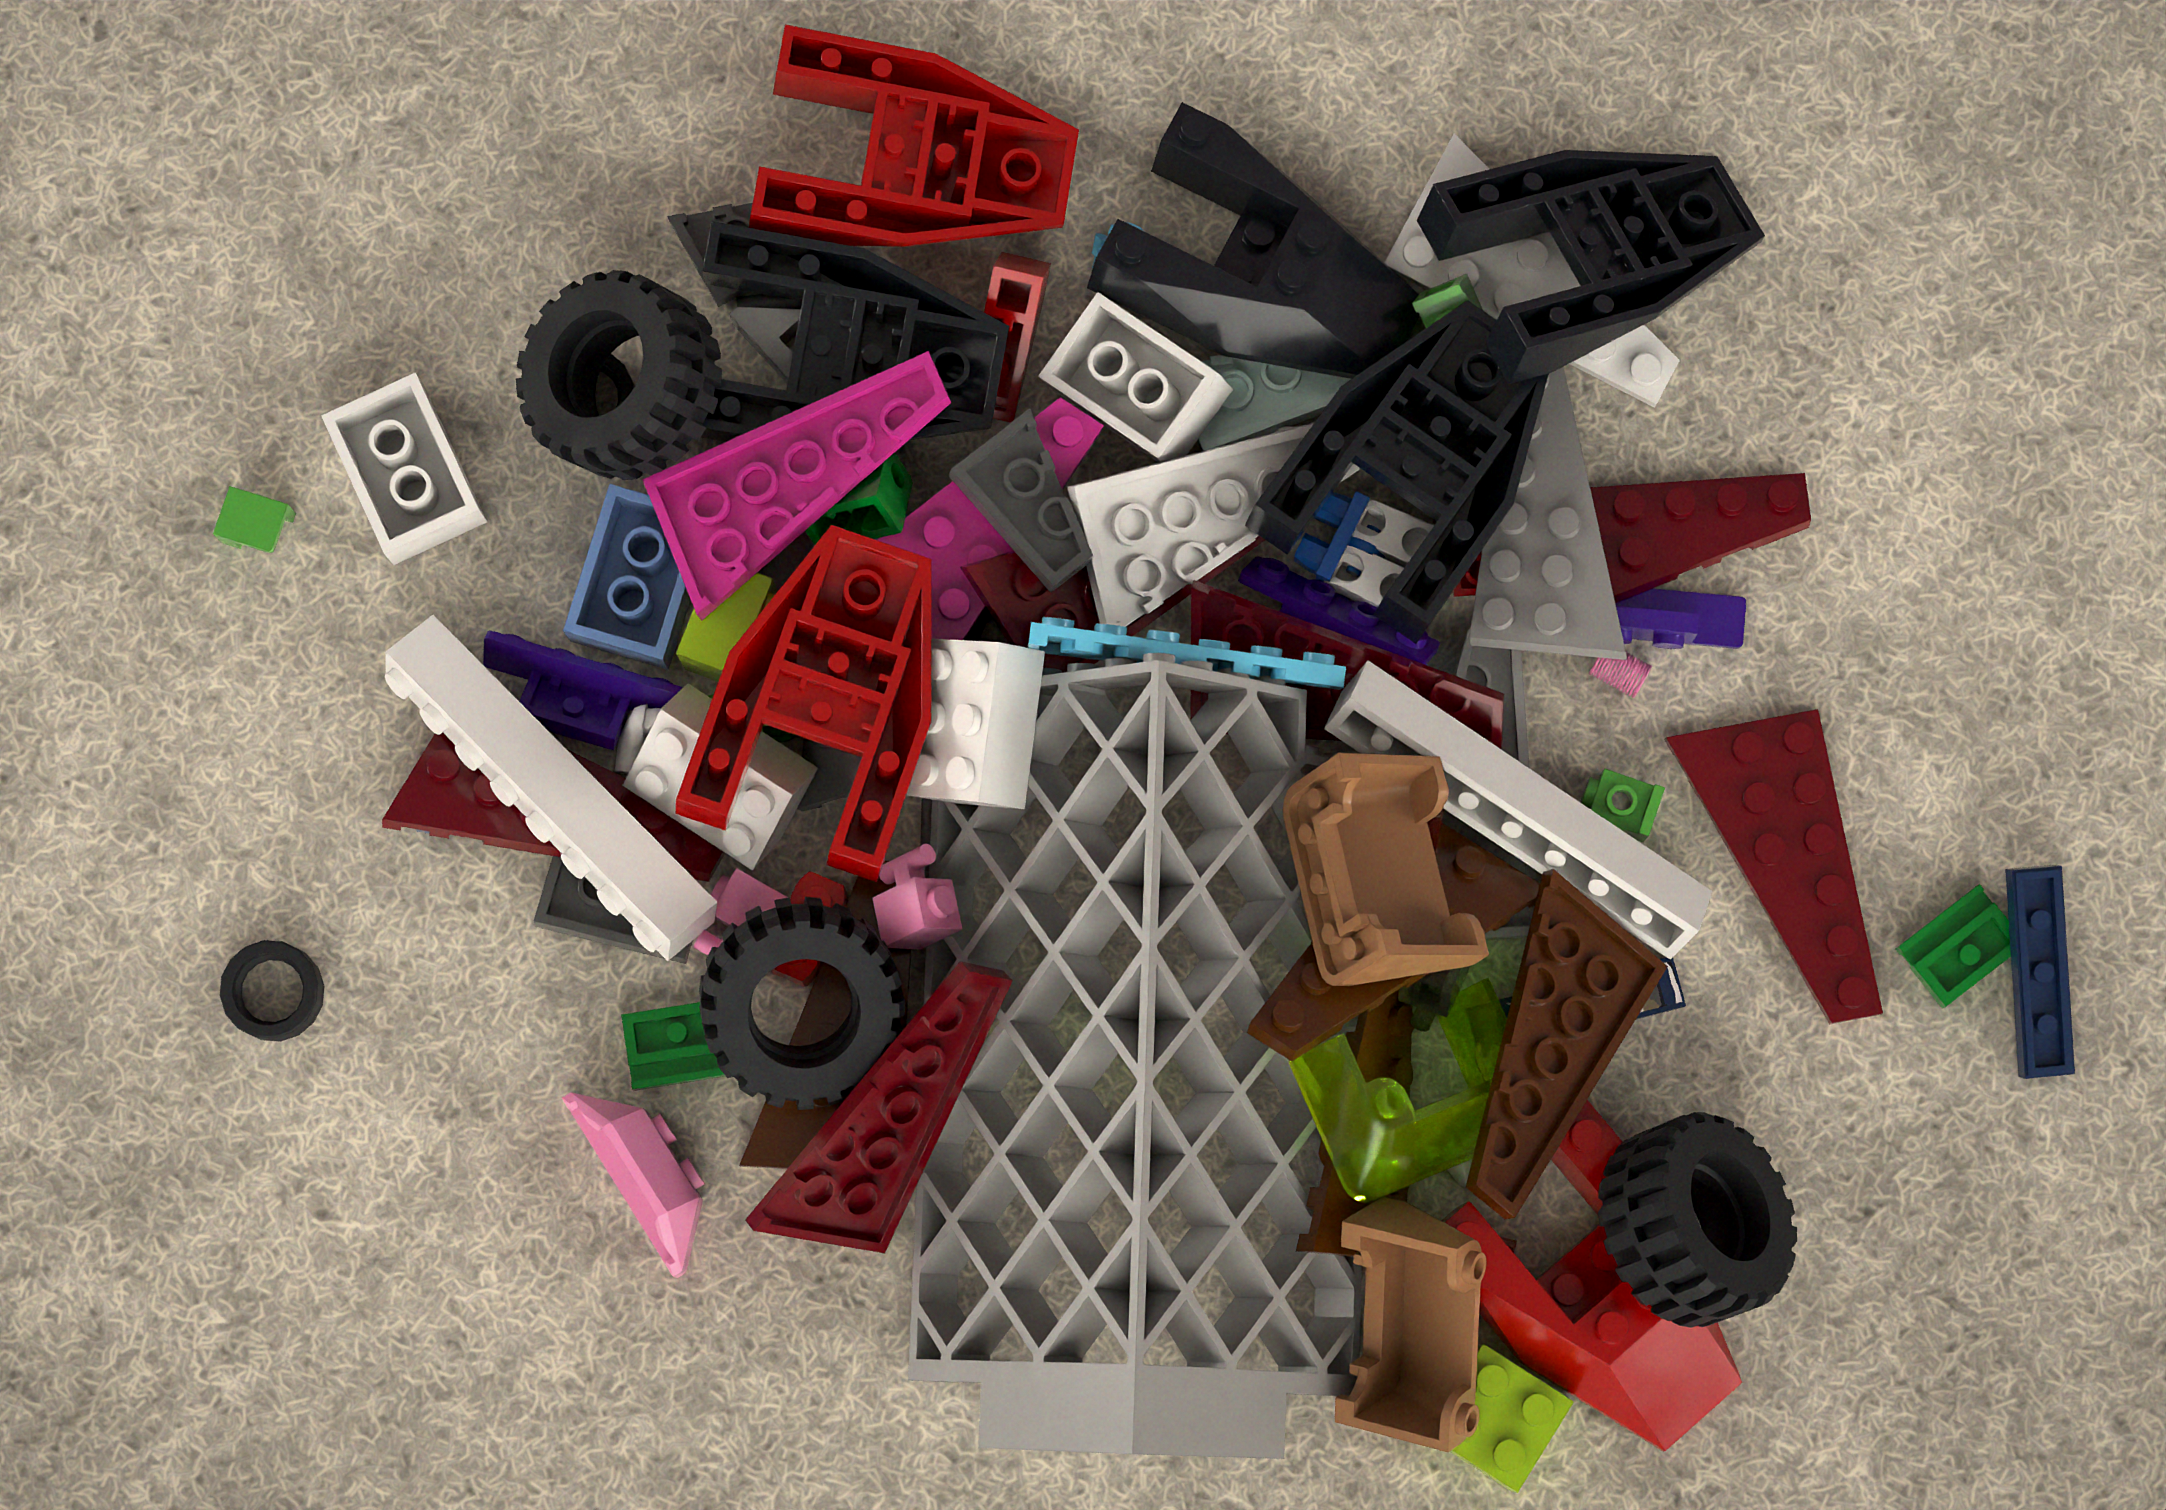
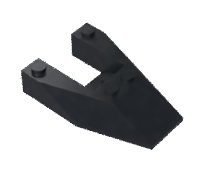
M1182 102L1160 141L1151 172L1240 215V218L1214 266L1117 219L1095 259L1087 289L1095 293L1099 292L1109 300L1223 356L1352 379L1404 344L1420 316L1419 312L1416 313L1412 304L1419 293L1312 196L1233 128Z
M1563 150L1435 183L1417 218V223L1439 261L1550 232L1579 282V287L1503 307L1486 341V345L1508 384L1554 372L1656 319L1761 243L1765 237L1718 156Z
M711 222L702 270L705 284L802 301V307L786 390L721 379V387H715L714 397L718 399L714 414H707L702 424L707 428L700 438L727 442L929 351L951 404L909 440L991 429L1009 331L1008 325L865 248Z
M1469 300L1342 385L1258 499L1245 524L1250 530L1288 555L1353 464L1436 520L1437 523L1387 591L1373 614L1415 644L1420 640L1514 504L1549 375L1548 373L1508 384L1486 345V341L1497 320Z

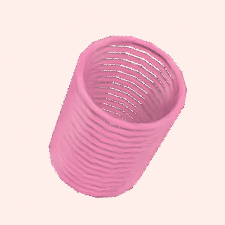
M1626 651L1627 660L1613 659L1612 661L1611 658H1606L1600 668L1604 658L1598 664L1600 657H1598L1589 675L1593 674V677L1596 676L1597 679L1600 677V680L1603 679V682L1606 681V684L1609 683V686L1612 685L1616 689L1619 688V691L1622 690V693L1625 692V695L1628 694V696L1635 698L1652 665L1646 662L1643 663V660L1640 661V658L1637 659L1633 655L1630 656V653L1627 654ZM1623 664L1618 676L1616 677L1621 665Z

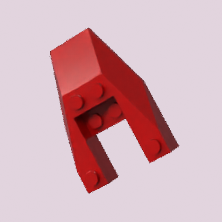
M785 24L773 95L873 114L861 185H855L759 166L748 228L848 246L891 247L1063 228L1079 129L936 53Z
M831 525L729 651L676 798L675 814L726 831L763 725L765 724L862 757L829 850L827 866L877 882L931 724L932 559Z
M1587 1100L1551 1160L1598 1215V1211L1602 1207V1200L1598 1199L1599 1185L1602 1179L1606 1178L1603 1175V1171L1610 1156L1614 1155L1616 1148L1623 1141ZM1470 1201L1456 1207L1441 1220L1479 1242L1481 1252L1486 1256V1270L1480 1286L1479 1314L1519 1362L1664 1452L1743 1383L1718 1323L1705 1327L1695 1326L1689 1328L1672 1323V1320L1667 1321L1651 1312V1305L1646 1306L1638 1302L1631 1294L1633 1291L1631 1285L1628 1282H1622L1616 1273L1615 1268L1618 1265L1613 1255L1607 1254L1603 1243L1607 1238L1605 1228L1600 1227L1599 1224L1535 1279Z

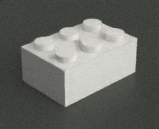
M1099 292L1094 296L1038 375L1055 393L1158 463L1186 456L1233 390L1218 372Z
M416 372L321 415L379 544L393 565L487 523L429 394Z
M931 639V724L907 796L958 804L1025 809L1045 651L1001 642Z
M688 683L660 709L623 786L753 871L781 839L818 768L761 731L726 831L675 814L676 798L712 698Z

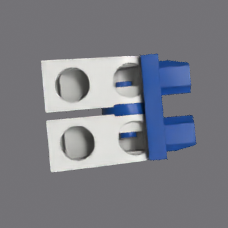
M1357 491L1353 498L1333 492L1314 518L1337 529L1331 543L1328 544L1305 533L1295 552L1294 562L1308 572L1315 574L1316 580L1330 584L1336 593L1355 602L1363 601L1378 607L1387 591L1434 525L1378 501L1370 500V497Z

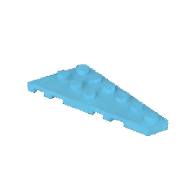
M1043 617L1042 623L1031 622L1028 648L1045 651V654L1101 661L1109 658H1127L1140 663L1143 662V654L1167 653L1175 655V663L1181 664L1183 661L1213 663L1212 671L1217 672L1219 669L1231 668V672L1248 674L1250 679L1270 676V679L1285 680V683L1338 690L1344 688L1346 666L1334 665V655L1304 652L1303 660L1282 658L1283 649L1251 646V653L1230 650L1229 642L1199 639L1198 646L1179 643L1180 634L1174 632L1148 630L1146 638L1127 636V627L1096 623L1094 631L1074 628V621L1068 619Z

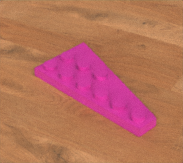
M929 351L642 479L695 612L701 621L951 404V400Z
M1060 397L1034 418L1037 423L1036 430L1045 451L1048 450L1055 465L1054 472L1063 490L1102 432L1104 425ZM953 481L905 518L901 533L878 539V541L932 559V639L964 640L986 608L960 566L992 557L995 558V556L1014 551Z

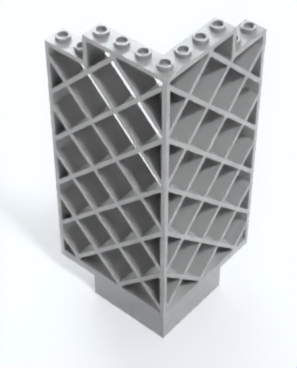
M1167 653L1143 654V662L1140 663L1127 658L1105 659V667L1102 668L1095 664L1072 663L1067 665V672L1064 673L1058 669L1043 668L1025 809L932 800L930 846L935 851L936 859L929 865V878L952 879L962 930L926 947L924 1004L960 961L1003 970L1013 980L996 1015L1000 1022L981 1047L916 1186L908 1380L981 1383L978 1448L1284 1459L1286 1394L1338 1396L1343 1394L1349 1396L1355 1386L1357 1376L1349 1374V1365L1360 1357L1362 1266L1353 1264L1354 1257L1295 1252L1299 1234L1309 1233L1314 1210L1306 1206L1308 1196L1288 1164L1307 1139L1319 1157V1147L1335 1078L1345 1076L1350 1055L1342 1050L1346 1032L1355 1031L1358 1016L1345 1023L1341 1031L1322 1042V1057L1314 1067L1306 1054L1291 1062L1247 1033L1250 1022L1270 997L1269 992L1249 960L1268 936L1287 970L1290 971L1312 942L1307 918L1296 901L1301 892L1291 849L1275 866L1253 827L1271 806L1286 831L1283 818V802L1287 790L1304 777L1302 774L1307 775L1337 753H1342L1330 752L1319 756L1318 747L1305 746L1307 690L1285 686V680L1270 679V676L1250 679L1248 674L1231 672V668L1219 669L1216 672L1212 671L1213 663L1206 661H1183L1181 664L1175 663V655ZM1147 685L1124 719L1106 696V690ZM1170 686L1209 693L1208 700L1195 716L1189 720ZM1086 727L1102 748V751L1074 789L1058 765L1081 731ZM1227 732L1251 771L1250 775L1234 794L1209 754ZM1130 786L1146 808V814L1119 851L1103 829L1102 824ZM1179 789L1204 828L1186 852L1182 849L1162 815V809ZM1037 797L1053 821L1026 858L1010 834ZM1080 857L1098 883L1070 920L1053 894ZM1223 864L1226 865L1247 901L1229 925L1205 887ZM989 867L1005 891L979 926L973 917L974 887ZM1124 919L1141 942L1142 948L1115 984L1097 956ZM1175 922L1179 925L1200 960L1181 985L1178 984L1157 949V944ZM1031 927L1048 951V954L1024 988H1022L1005 963ZM1075 990L1093 1017L1068 1052H1066L1048 1025L1072 991ZM1220 995L1243 1031V1034L1224 1058L1201 1021ZM1119 1053L1137 1079V1085L1113 1118H1111L1092 1089ZM1172 1056L1195 1091V1095L1175 1120L1153 1086V1079ZM1025 1059L1043 1087L1018 1120L1001 1095V1091ZM1264 1068L1286 1102L1267 1128L1245 1094ZM1069 1123L1088 1152L1062 1186L1043 1157ZM977 1127L994 1152V1155L973 1185L970 1186L962 1174L963 1145ZM1216 1129L1219 1130L1239 1163L1219 1191L1196 1156ZM1320 1157L1318 1165V1187L1320 1185L1321 1176L1324 1168V1165L1322 1164ZM1114 1189L1131 1214L1132 1222L1111 1251L1107 1253L1088 1225V1221L1110 1191ZM1019 1191L1038 1221L1014 1253L995 1223ZM1168 1191L1191 1225V1228L1170 1255L1148 1223V1217ZM1260 1201L1263 1202L1282 1233L1262 1261L1241 1228ZM1063 1257L1083 1289L1058 1321L1039 1292V1288ZM971 1258L989 1288L966 1319L957 1305L958 1275ZM1213 1263L1235 1296L1214 1326L1192 1293ZM1304 1271L1315 1287L1314 1318L1305 1330L1285 1300L1286 1295ZM1012 1325H1014L1033 1354V1362L990 1361V1355ZM1106 1325L1109 1326L1128 1355L1127 1364L1082 1363L1083 1356ZM1166 1328L1186 1359L1187 1367L1143 1364V1356L1163 1329ZM1259 1335L1277 1363L1278 1371L1236 1369V1366L1255 1337Z

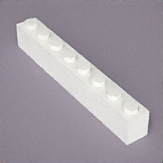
M434 615L426 619L385 652V680L393 692L401 699L409 697L421 709L420 715L425 724L437 735L444 733L456 745L455 751L458 757L469 769L475 771L479 768L491 781V789L497 798L506 806L510 807L514 804L526 816L525 821L530 831L544 843L549 840L562 853L561 859L564 865L575 877L582 879L585 876L597 889V896L604 907L613 915L617 916L621 913L634 926L633 933L643 947L650 952L657 950L669 961L714 923L717 901Z
M1370 661L1363 665L1342 690L1324 728L1325 730L1362 754L1440 756L1449 788L1448 799L1443 809L1539 873L1543 874V872L1551 869L1556 870L1622 928L1671 960L1699 932L1713 892L1712 890Z

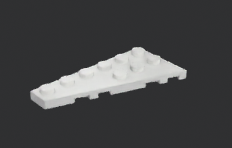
M1454 133L1384 263L1400 277L1425 290L1468 274L1483 311L1496 320L1505 306L1579 287V282L1550 232L1442 261L1438 260L1417 223V218L1433 184L1489 170ZM1642 325L1569 364L1655 408L1680 360L1645 325Z
M1315 422L1068 486L1071 505L1093 554L1091 562L1086 567L1100 624L1126 627L1143 614H1148L1162 605L1165 599L1187 584H1192L1193 580L1197 581L1254 542L1255 538L1259 535L1245 526L1254 505ZM1353 464L1341 482L1360 468Z

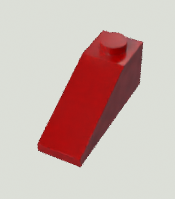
M1001 252L993 266L984 313L1009 326L993 419L1011 423L1015 419L1042 310L1051 263L1006 252Z

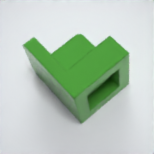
M229 486L213 535L221 543L241 549L242 545L263 552L272 553L276 548L284 522L293 523L296 512L286 503Z

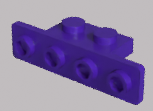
M1256 556L1240 573L1238 581L1241 584L1283 603L1280 612L1425 665L1437 653L1440 642L1429 637L1426 631L1417 644H1415L1373 615L1377 607L1363 601L1355 602L1338 594L1330 584L1324 581L1309 580L1290 571L1285 563L1277 559Z
M1652 588L1615 603L1624 644H1631L1632 639L1653 641L1652 646L1663 649H1682L1684 644L1739 649L1743 645L1746 599L1744 597Z
M489 630L484 638L483 665L486 668L528 680L519 702L549 732L613 751L630 710L633 711L635 707L646 704L651 709L662 708L683 688L674 685L664 678L647 677L624 670L613 663H600L576 656L565 649H552L535 644L514 634H502Z

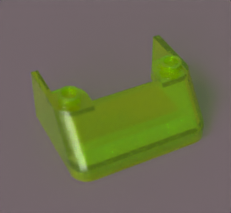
M1489 978L1483 979L1432 1006L1469 1089L1414 1110L1405 1089L1397 1081L1387 1077H1380L1370 1082H1365L1344 1033L1314 1047L1296 1060L1288 1061L1341 1184L1353 1199L1363 1203L1372 1202L1473 1159L1507 1020Z

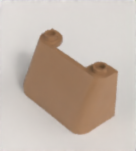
M1337 753L1295 782L1287 790L1283 802L1284 823L1318 969L1327 984L1332 986H1353L1463 968L1474 965L1489 956L1485 933L1479 920L1469 913H1457L1450 916L1427 822L1442 811L1449 795L1448 783L1445 779L1440 756Z
M1382 1197L1342 1221L1341 1247L1357 1250L1354 1253L1353 1264L1366 1267L1363 1355L1349 1365V1374L1357 1376L1351 1394L1349 1396L1340 1394L1335 1397V1422L1436 1450L1450 1452L1460 1445L1466 1437L1474 1434L1479 1422V1408L1475 1405L1480 1286L1486 1270V1256L1481 1252L1479 1242L1406 1201Z

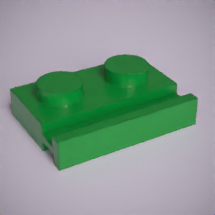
M1978 884L1900 944L1895 950L1899 955L1903 956L1911 966L1909 968L1943 1009L2011 957L2009 920L1995 902L1992 903L1984 893V888Z
M700 1002L621 1014L633 1091L726 1077L718 1067L716 1056L714 1053H710L699 1008Z

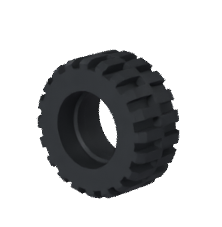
M612 270L607 275L602 272L589 274L582 278V285L573 281L559 291L561 297L557 301L548 300L539 311L542 317L536 325L530 324L524 336L529 339L525 351H519L517 368L522 370L521 378H516L517 397L525 401V403L520 405V412L525 424L532 427V436L539 444L550 449L552 454L572 464L609 479L618 477L622 480H634L643 476V472L651 476L667 468L666 461L668 459L677 462L689 451L686 445L692 439L698 441L707 427L702 424L707 414H714L718 399L714 397L715 387H721L722 368L715 365V361L721 359L718 340L710 336L712 335V326L704 315L697 312L694 304L640 274L635 276L628 271ZM639 336L643 349V361L638 381L629 396L618 407L599 416L596 407L595 391L601 368L618 346L633 337Z
M790 897L774 900L775 908L762 912L760 906H757L745 913L747 920L740 926L731 923L722 933L723 942L720 946L711 948L706 958V973L701 975L699 986V1008L705 1039L710 1053H714L716 1056L717 1064L727 1078L734 1077L738 1081L739 1089L749 1096L754 1097L757 1093L763 1094L767 1104L780 1108L783 1107L785 1100L796 1101L798 1110L814 1109L813 1100L827 1098L829 1106L844 1101L842 1092L851 1087L855 1088L903 1031L900 1024L901 1017L905 1016V999L901 988L902 982L893 957L884 940L881 941L875 928L864 918L860 920L854 918L849 908L835 903L832 908L823 906L821 898L805 897L804 904H791ZM812 959L828 963L842 973L851 991V1009L843 1024L829 1037L809 1045H786L765 1036L756 1025L751 1009L752 995L760 980L775 967L789 961Z
M1705 1112L1681 1115L1626 1139L1616 1148L1614 1155L1610 1156L1603 1171V1175L1606 1178L1602 1179L1598 1191V1199L1602 1200V1207L1598 1211L1599 1226L1605 1228L1607 1237L1603 1243L1607 1254H1612L1618 1265L1615 1271L1622 1282H1628L1633 1288L1631 1294L1640 1304L1652 1306L1651 1312L1667 1321L1672 1320V1323L1689 1328L1709 1326L1770 1302L1774 1295L1780 1293L1784 1287L1796 1257L1792 1247L1797 1242V1227L1792 1226L1791 1220L1795 1211L1792 1199H1787L1783 1186L1786 1183L1781 1172H1775L1770 1164L1772 1157L1766 1149L1760 1146L1757 1147L1753 1143V1135L1744 1128H1734L1733 1121L1718 1115L1713 1116Z

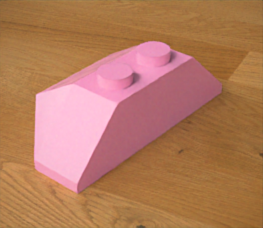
M572 1092L562 1097L672 1276L679 1278L685 1274L703 1199L697 1189L705 1183L690 1159L686 1158L679 1162L669 1145L676 1141L677 1138L660 1113L652 1118L644 1108Z

